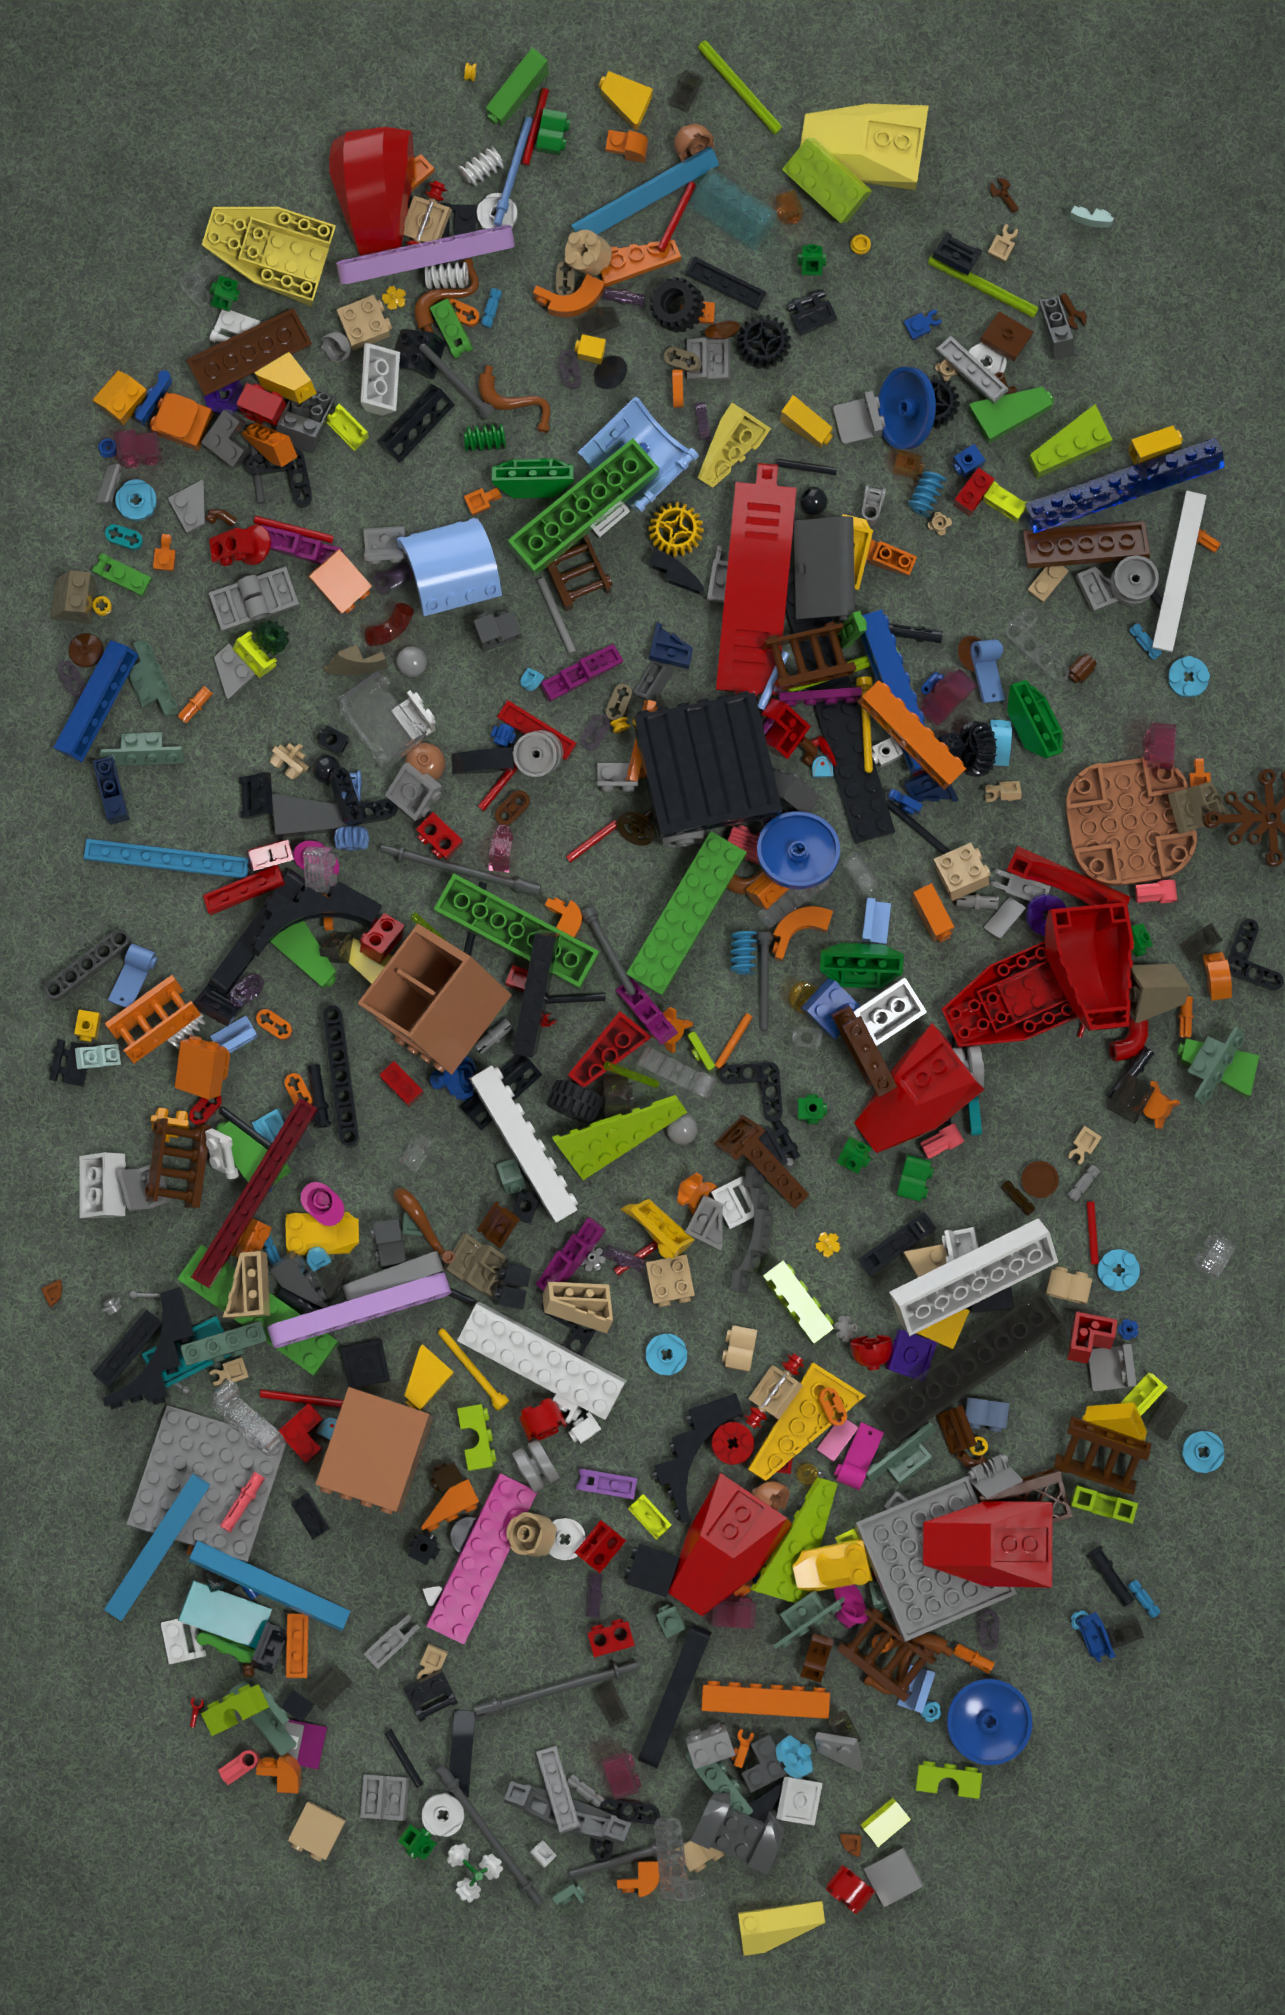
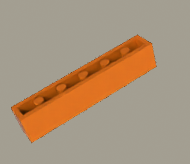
M878 680L857 701L944 790L966 769L963 766V762L949 752L947 745L939 742L934 737L933 731L925 727L920 722L919 717L915 713L910 712L905 707V703L900 698H896L885 683H881Z
M707 1681V1685H703L701 1711L829 1719L830 1693L826 1692V1688L813 1687V1691H804L805 1687L792 1686V1690H783V1685H771V1689L762 1688V1684L750 1683L749 1687H741V1683L728 1682V1686H720L719 1681Z

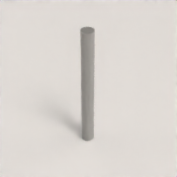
M544 577L540 578L537 582L569 654L575 653L576 649Z

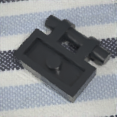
M823 289L817 292L812 291L808 296L801 299L796 298L792 303L786 305L788 312L794 310L798 312V314L792 316V320L800 336L837 320L830 301L827 300L823 303L820 301L821 298L826 297ZM813 302L814 307L807 310L804 309L803 306Z
M58 1039L57 1045L53 1049V1063L49 1067V1080L57 1082L58 1074L64 1075L63 1083L84 1087L88 1068L77 1069L75 1049L92 1046L71 1042L70 1050L64 1049L66 1041ZM62 1056L68 1057L66 1068L60 1067Z
M781 1120L774 1123L776 1131L773 1133L769 1126L763 1128L765 1132L758 1139L782 1165L788 1163L785 1156L787 1154H790L793 1160L800 1157L797 1144L793 1143L788 1134L787 1126L784 1127ZM782 1138L786 1147L781 1149L776 1139Z

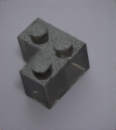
M603 1074L602 1096L604 1101L602 1120L618 1114L623 1116L632 1113L630 1108H634L633 1085L628 1081V1074Z

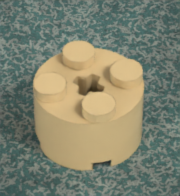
M581 230L569 235L565 247V261L571 267L585 275L589 274L591 276L600 274L603 268L608 267L612 258V250L604 238L590 230Z
M524 1512L510 1521L506 1536L511 1544L510 1548L515 1553L533 1557L546 1556L554 1545L557 1527L544 1515Z

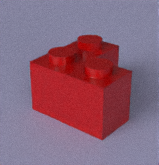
M246 383L236 403L243 417L261 425L265 421L276 426L286 407L281 394L275 391L269 393L265 391L264 387L255 383L254 385Z
M772 698L761 714L773 725L765 737L767 747L773 754L788 759L811 726L787 703Z
M1076 1312L1072 1322L1067 1360L1088 1364L1092 1353V1346L1111 1349L1116 1335L1117 1320Z
M309 1403L277 1431L307 1464L323 1450L309 1434L324 1419Z

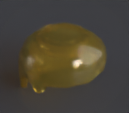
M807 981L796 983L788 994L789 1006L795 1011L805 1014L800 1008L816 992L817 988Z

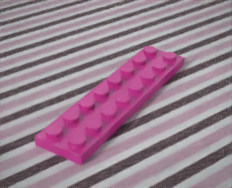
M501 1473L498 1474L426 1627L461 1644H465L509 1553L511 1544L506 1536L507 1527L514 1517L529 1511L537 1492L534 1493L532 1488Z

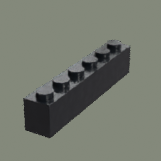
M541 929L535 933L512 1054L530 1058L537 1054L558 947L559 933Z

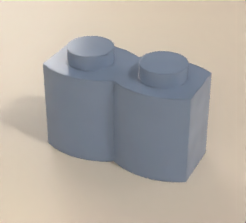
M967 1398L965 1414L970 1427L980 1429L981 1426H988L989 1431L1001 1432L1007 1426L1010 1403Z

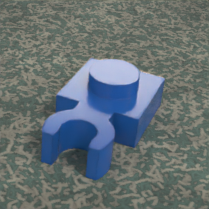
M937 310L930 311L925 318L920 313L904 321L912 341L930 333L931 329L929 326L936 327L942 323L941 319L934 321L931 318L937 314Z
M893 788L887 797L899 803L903 807L902 810L910 815H918L923 804L907 795L901 794Z

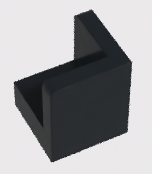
M292 1691L281 1708L300 1722H303L315 1704L309 1699H305L296 1691Z

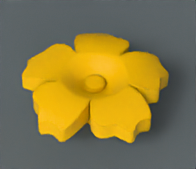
M389 286V289L386 291L387 294H382V300L385 304H388V309H397V305L400 308L405 306V298L403 297L406 296L404 289L398 288L396 291L395 286Z
M825 1232L820 1233L818 1238L820 1242L815 1244L816 1249L819 1252L823 1251V1256L829 1258V1256L833 1255V1251L839 1252L841 1249L840 1243L836 1242L839 1237L836 1233H830L829 1236Z

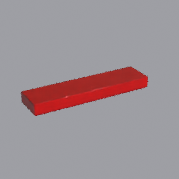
M507 700L497 716L499 720L523 735L539 730L553 733L558 737L563 746V760L565 761L577 745L570 738Z
M277 864L203 895L208 914L213 915L285 885L280 866Z

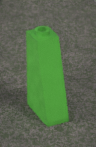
M534 48L528 52L487 105V118L494 125L498 123L502 127L548 76V60Z
M1044 387L1004 395L995 404L988 399L969 404L968 411L987 443L990 444L1051 410L1054 399L1049 391H1045Z
M304 921L287 928L270 942L323 990L326 986L330 988L336 982L337 978L335 976L337 972Z
M1185 1039L1178 1047L1177 1055L1180 1056V1062L1190 1067L1204 1043ZM1237 1050L1232 1063L1227 1066L1219 1083L1239 1095L1249 1098L1252 1092L1259 1055Z
M230 1121L227 1123L223 1122L215 1130L232 1138L233 1145L231 1149L234 1164L247 1182H249L268 1150ZM287 1164L283 1167L274 1184L292 1172Z

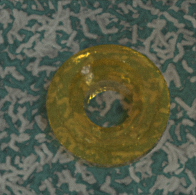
M803 1464L797 1471L798 1480L805 1485L814 1483L818 1477V1470L812 1464ZM809 1470L810 1475L808 1477H804V1472Z

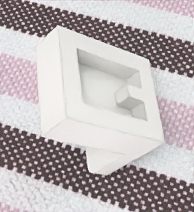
M556 1394L553 1401L558 1403L559 1408L565 1412L568 1409L571 1410L566 1422L570 1424L572 1420L577 1421L581 1410H579L580 1406Z

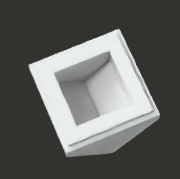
M437 1586L423 1589L428 1605L434 1606L443 1590L442 1587Z
M543 1840L529 1852L542 1868H545L557 1856Z

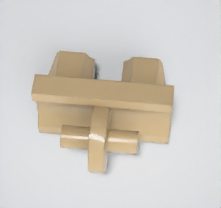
M289 743L286 748L282 745L273 748L272 752L274 754L270 763L277 768H280L284 762L289 764L290 766L285 774L290 779H296L301 773H305L309 769V766L301 761L306 756L301 752L303 746L300 743L296 747Z

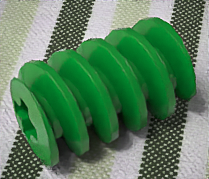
M491 424L489 431L486 425H483L482 431L479 430L478 426H475L473 432L467 426L466 432H464L465 452H468L469 446L473 452L476 451L477 446H479L481 451H484L485 445L491 451L493 444H495L497 450H500L501 444L506 449L503 425L499 424L498 430H496L494 424Z

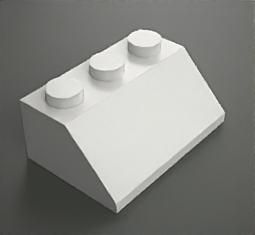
M369 343L364 344L361 404L365 411L381 416L396 411L400 352Z
M905 977L853 1011L856 1018L862 1017L876 1046L927 1013Z
M104 1152L79 1156L80 1218H115L125 1216L126 1205L118 1175L120 1170H125V1154Z

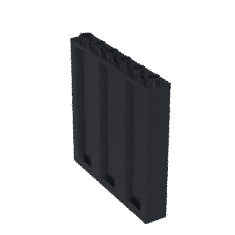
M743 691L733 697L722 695L717 697V700L712 701L701 699L696 704L689 705L686 702L670 709L668 706L656 709L657 711L654 712L643 710L634 715L632 722L659 839L775 817L781 814L782 807L755 692Z

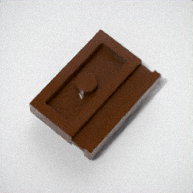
M496 1201L476 1231L478 1233L481 1231L485 1234L484 1237L501 1249L517 1226L520 1218L507 1208L500 1207L498 1205L499 1202Z
M962 1405L937 1415L951 1455L977 1445Z

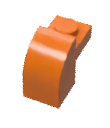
M609 130L605 152L625 155V160L645 163L649 140L645 135L629 130L626 133Z
M555 897L553 900L548 898L545 908L562 916L556 928L576 938L582 926V915L577 904L570 900L566 907L564 906L565 902Z
M1223 952L1203 955V964L1207 973V988L1211 1001L1232 998L1230 968Z
M286 1753L282 1757L279 1756L278 1760L272 1757L259 1759L256 1766V1775L277 1776V1792L298 1794L301 1787L302 1773L300 1764L293 1756Z
M638 1861V1878L617 1879V1889H622V1893H632L634 1888H638L639 1897L650 1894L659 1882V1861Z

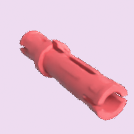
M256 1472L253 1473L246 1486L241 1488L239 1497L219 1526L230 1533L232 1532L252 1499H255L257 1490L265 1481L264 1477Z

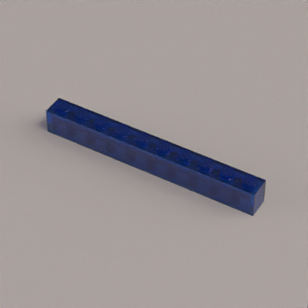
M1215 437L1025 503L1027 522L1035 534L1224 468L1223 450Z

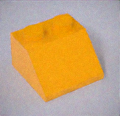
M118 370L92 401L124 426L135 413L137 407L147 399V389L131 376Z

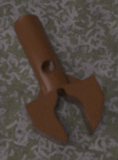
M997 178L998 183L1002 186L1001 191L996 189L995 185L991 182L990 194L992 197H1001L1012 213L1017 212L1019 207L1007 192L1010 183L1006 179Z
M1066 293L1062 294L1060 299L1069 313V318L1067 319L1069 327L1074 330L1078 329L1074 322L1075 317L1081 320L1084 327L1087 318L1084 310L1081 312L1076 311Z

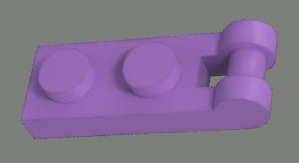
M579 1469L578 1475H580V1480L576 1485V1490L634 1499L637 1478ZM588 1477L595 1478L593 1486L587 1485Z

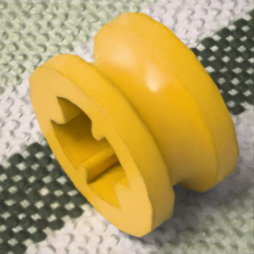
M466 63L464 81L471 79L472 82H475L477 64L470 65Z
M99 596L93 601V609L100 616L108 615L112 610L111 602L105 596ZM101 601L108 605L107 608L104 607V611L97 607V604L100 605L99 602Z
M627 717L616 719L610 723L614 727V734L631 727L630 724H627Z
M975 1437L976 1443L977 1440L982 1441L981 1445L984 1446L983 1451L979 1450V1452H976L973 1446L969 1448V1451L976 1456L983 1455L988 1449L987 1441L982 1437Z

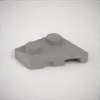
M203 480L168 497L187 534L205 525Z
M1096 567L1078 573L1075 576L1092 613L1120 602L1111 592L1110 579L1106 578Z
M230 644L214 657L228 700L256 676L235 653Z
M703 1195L685 1233L721 1250L723 1247V1204Z
M817 1732L815 1742L818 1753L857 1772H861L863 1763L856 1738Z

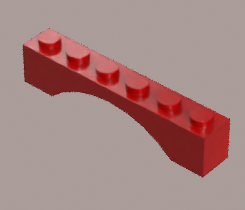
M1017 846L1006 870L1024 879L1041 882L1061 889L1083 900L1090 906L1127 902L1128 906L1131 897Z

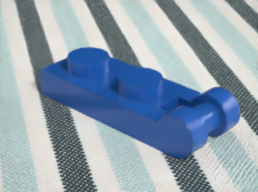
M166 370L159 372V381L154 388L151 387L146 394L147 399L143 405L140 404L135 410V419L142 426L145 425L157 407L160 398L165 395L172 384L171 376Z

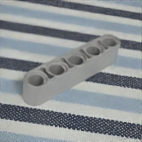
M435 1251L343 1285L342 1288L346 1300L349 1301L442 1273L444 1269L438 1252Z

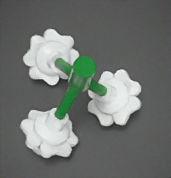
M463 1843L461 1845H454L448 1851L449 1857L447 1862L452 1867L465 1865L472 1872V1880L470 1881L469 1878H465L463 1881L457 1882L458 1888L456 1889V1893L460 1895L462 1901L467 1900L471 1903L474 1899L480 1897L479 1892L481 1888L476 1884V1880H482L483 1875L489 1880L493 1879V1877L497 1879L500 1872L503 1871V1867L501 1866V1859L496 1858L494 1854H490L489 1856H483V1860L479 1863V1867L482 1869L480 1871L476 1870L468 1862L470 1849Z

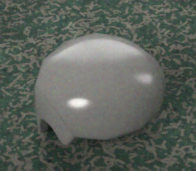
M332 332L321 338L323 341L321 349L326 351V355L331 361L340 363L349 357L351 346L349 339L344 334Z
M405 647L397 656V668L401 674L407 677H418L425 671L428 658L419 647Z
M686 1113L666 1126L667 1135L677 1145H686L695 1139L698 1132L697 1123L691 1115Z

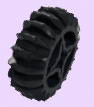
M760 314L757 321L754 317H751V323L745 321V328L740 327L739 332L741 334L737 335V340L740 342L737 343V348L741 349L739 355H745L743 358L745 362L751 359V367L754 366L755 362L758 363V369H761L762 364H765V368L769 369V363L776 367V360L782 363L784 361L783 356H788L789 352L786 349L791 348V344L788 343L791 341V336L787 335L789 333L788 328L783 329L784 322L777 324V317L771 321L769 314L766 316V319H763V316ZM766 328L773 330L778 336L768 334ZM759 329L758 336L752 337V340H747L754 330ZM762 334L764 336L765 341L767 342L766 350L764 349V345L761 342ZM781 343L777 351L769 355V348ZM749 347L760 350L762 355L754 353Z
M934 374L930 382L936 395L935 411H945L934 418L933 424H936V428L940 429V422L947 426L948 420H954L953 414L958 413L956 407L960 406V402L957 401L959 394L954 393L956 387L949 388L951 381L948 380L946 383H943L944 377L941 376L940 380H936V375ZM940 391L945 393V395L948 398L949 404H946L945 401L940 398Z
M972 721L964 724L958 735L966 745L960 758L964 764L963 766L966 768L963 772L974 777L985 776V774H989L990 770H993V764L996 763L995 756H997L996 749L998 747H996L997 739L994 738L995 732L992 731V727L988 726L987 723Z

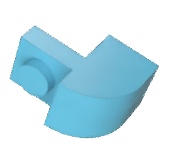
M991 720L990 726L992 731L995 732L994 738L997 739L996 747H998L996 749L997 756H995L996 763L993 765L1009 766L1012 739L1011 721Z

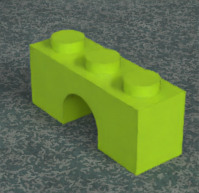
M482 1404L457 1408L461 1430L473 1429L479 1435L477 1446L464 1450L468 1471L494 1467L493 1462H497L495 1449L491 1450L489 1443L493 1441L492 1431L487 1429L486 1421L489 1420L488 1409H483Z
M1075 1486L1070 1507L1127 1524H1133L1138 1503Z
M248 1684L238 1689L239 1694L235 1695L233 1692L222 1698L224 1702L219 1703L217 1700L207 1705L208 1710L201 1713L211 1736L217 1735L239 1723L235 1716V1710L238 1711L242 1720H245L269 1708L259 1684L250 1687Z
M923 1761V1765L918 1764L915 1784L916 1791L937 1793L938 1785L942 1779L953 1778L958 1786L957 1796L980 1798L982 1773L978 1772V1768L965 1766V1770L956 1769L957 1765L944 1764V1768L935 1767L936 1762Z

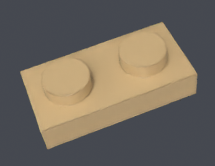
M1063 566L1045 567L1027 591L1044 603L1069 570Z

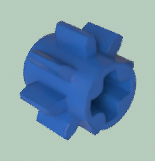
M503 723L500 724L499 728L494 726L491 737L494 738L493 743L503 748H507L508 744L513 746L517 738L516 734H513L515 729Z

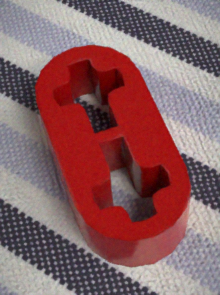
M221 1095L216 1098L218 1103L216 1105L212 1103L208 1108L206 1105L209 1103V1099L202 1097L189 1112L191 1122L195 1125H204L222 1105ZM205 1108L206 1110L202 1114L203 1120L198 1119L195 1121L196 1116L194 1113L196 1111L200 1113Z

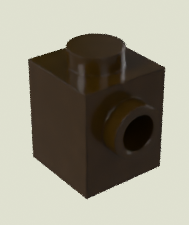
M455 1462L447 1466L445 1463H442L435 1467V1472L432 1473L433 1479L430 1480L436 1491L440 1489L441 1493L464 1481Z

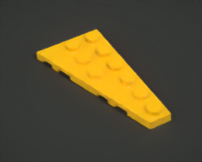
M812 1362L800 1381L803 1386L780 1419H777L747 1470L764 1481L768 1480L789 1460L831 1426L818 1399L822 1389L828 1387L835 1389L846 1412L862 1400L865 1395ZM826 1391V1396L823 1397L824 1401L828 1400L830 1405L833 1406L831 1402L833 1394H828ZM832 1408L834 1411L832 1419L838 1420L842 1414L836 1413L835 1408Z

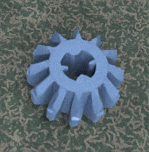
M355 826L338 828L335 830L334 835L335 846L343 851L366 849L369 842L368 831L366 828Z

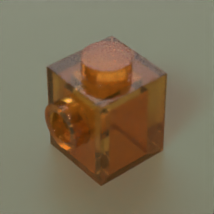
M795 189L776 196L775 204L777 207L775 212L778 219H782L784 224L799 222L803 217L804 211Z
M899 449L893 474L916 480L917 475L922 474L925 464L921 462L922 455Z

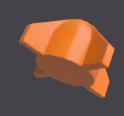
M672 1007L668 1008L663 1015L678 1033L665 1042L664 1045L668 1051L674 1053L676 1042L682 1037L684 1029L693 1026V1022L677 1018V1010Z
M1150 1081L1151 1093L1144 1098L1142 1106L1133 1108V1112H1144L1147 1117L1155 1120L1156 1129H1162L1165 1119L1171 1114L1172 1108L1180 1105V1101L1170 1100L1168 1096L1161 1093L1156 1081Z
M698 1173L681 1182L677 1197V1203L682 1206L687 1204L693 1215L703 1195L709 1196L710 1192L717 1189L715 1184L703 1182V1176Z

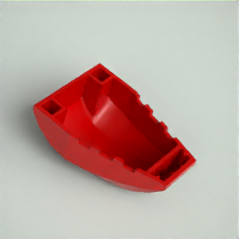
M379 127L349 131L335 139L330 147L329 174L360 256L396 249L402 246L405 217L408 213V200L412 190L411 183L415 173L413 135L410 130Z
M1127 902L1049 910L1045 924L1046 956L1064 995L1080 1022L1088 1031L1128 1027L1131 1001L1129 999V990L1132 983L1130 972L1133 966L1131 955L1134 949V941Z

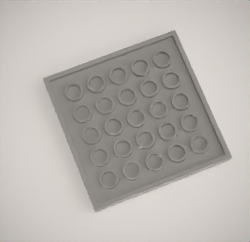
M167 1405L126 1525L154 1534L183 1487L194 1473L211 1485L175 1541L195 1546L198 1540L248 1563L287 1442ZM256 1472L264 1477L265 1481L257 1490L255 1499H252L230 1533L219 1525L239 1497L241 1488L246 1486L253 1473Z
M968 1476L854 1523L860 1540L864 1542L867 1557L904 1642L1017 1594L1014 1587H985L922 1565L923 1522L979 1503Z

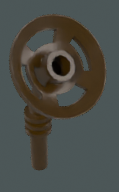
M652 807L643 815L637 812H625L620 815L617 820V828L625 840L638 846L648 845L654 840L656 831L654 825L649 820L654 816ZM624 824H628L632 834L625 829ZM646 835L649 836V837L643 838V839H642V838H638V837H644V836H646Z

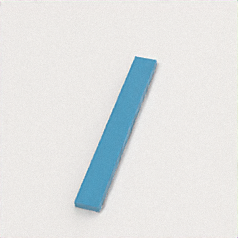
M711 146L705 148L571 225L573 231L590 230L599 234L717 167L719 163Z
M86 839L84 860L239 879L248 877V858Z
M194 1473L191 1475L104 1610L120 1621L124 1619L211 1484Z
M198 1540L188 1560L339 1631L344 1629L350 1614L349 1610Z

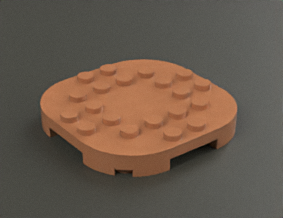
M1143 756L1139 759L1106 764L1097 763L1087 767L1078 774L1067 792L1065 810L1073 856L1077 866L1085 876L1106 886H1123L1166 879L1177 874L1187 865L1196 848L1197 833L1194 829L1179 834L1168 797L1170 793L1189 788L1181 771L1162 758Z

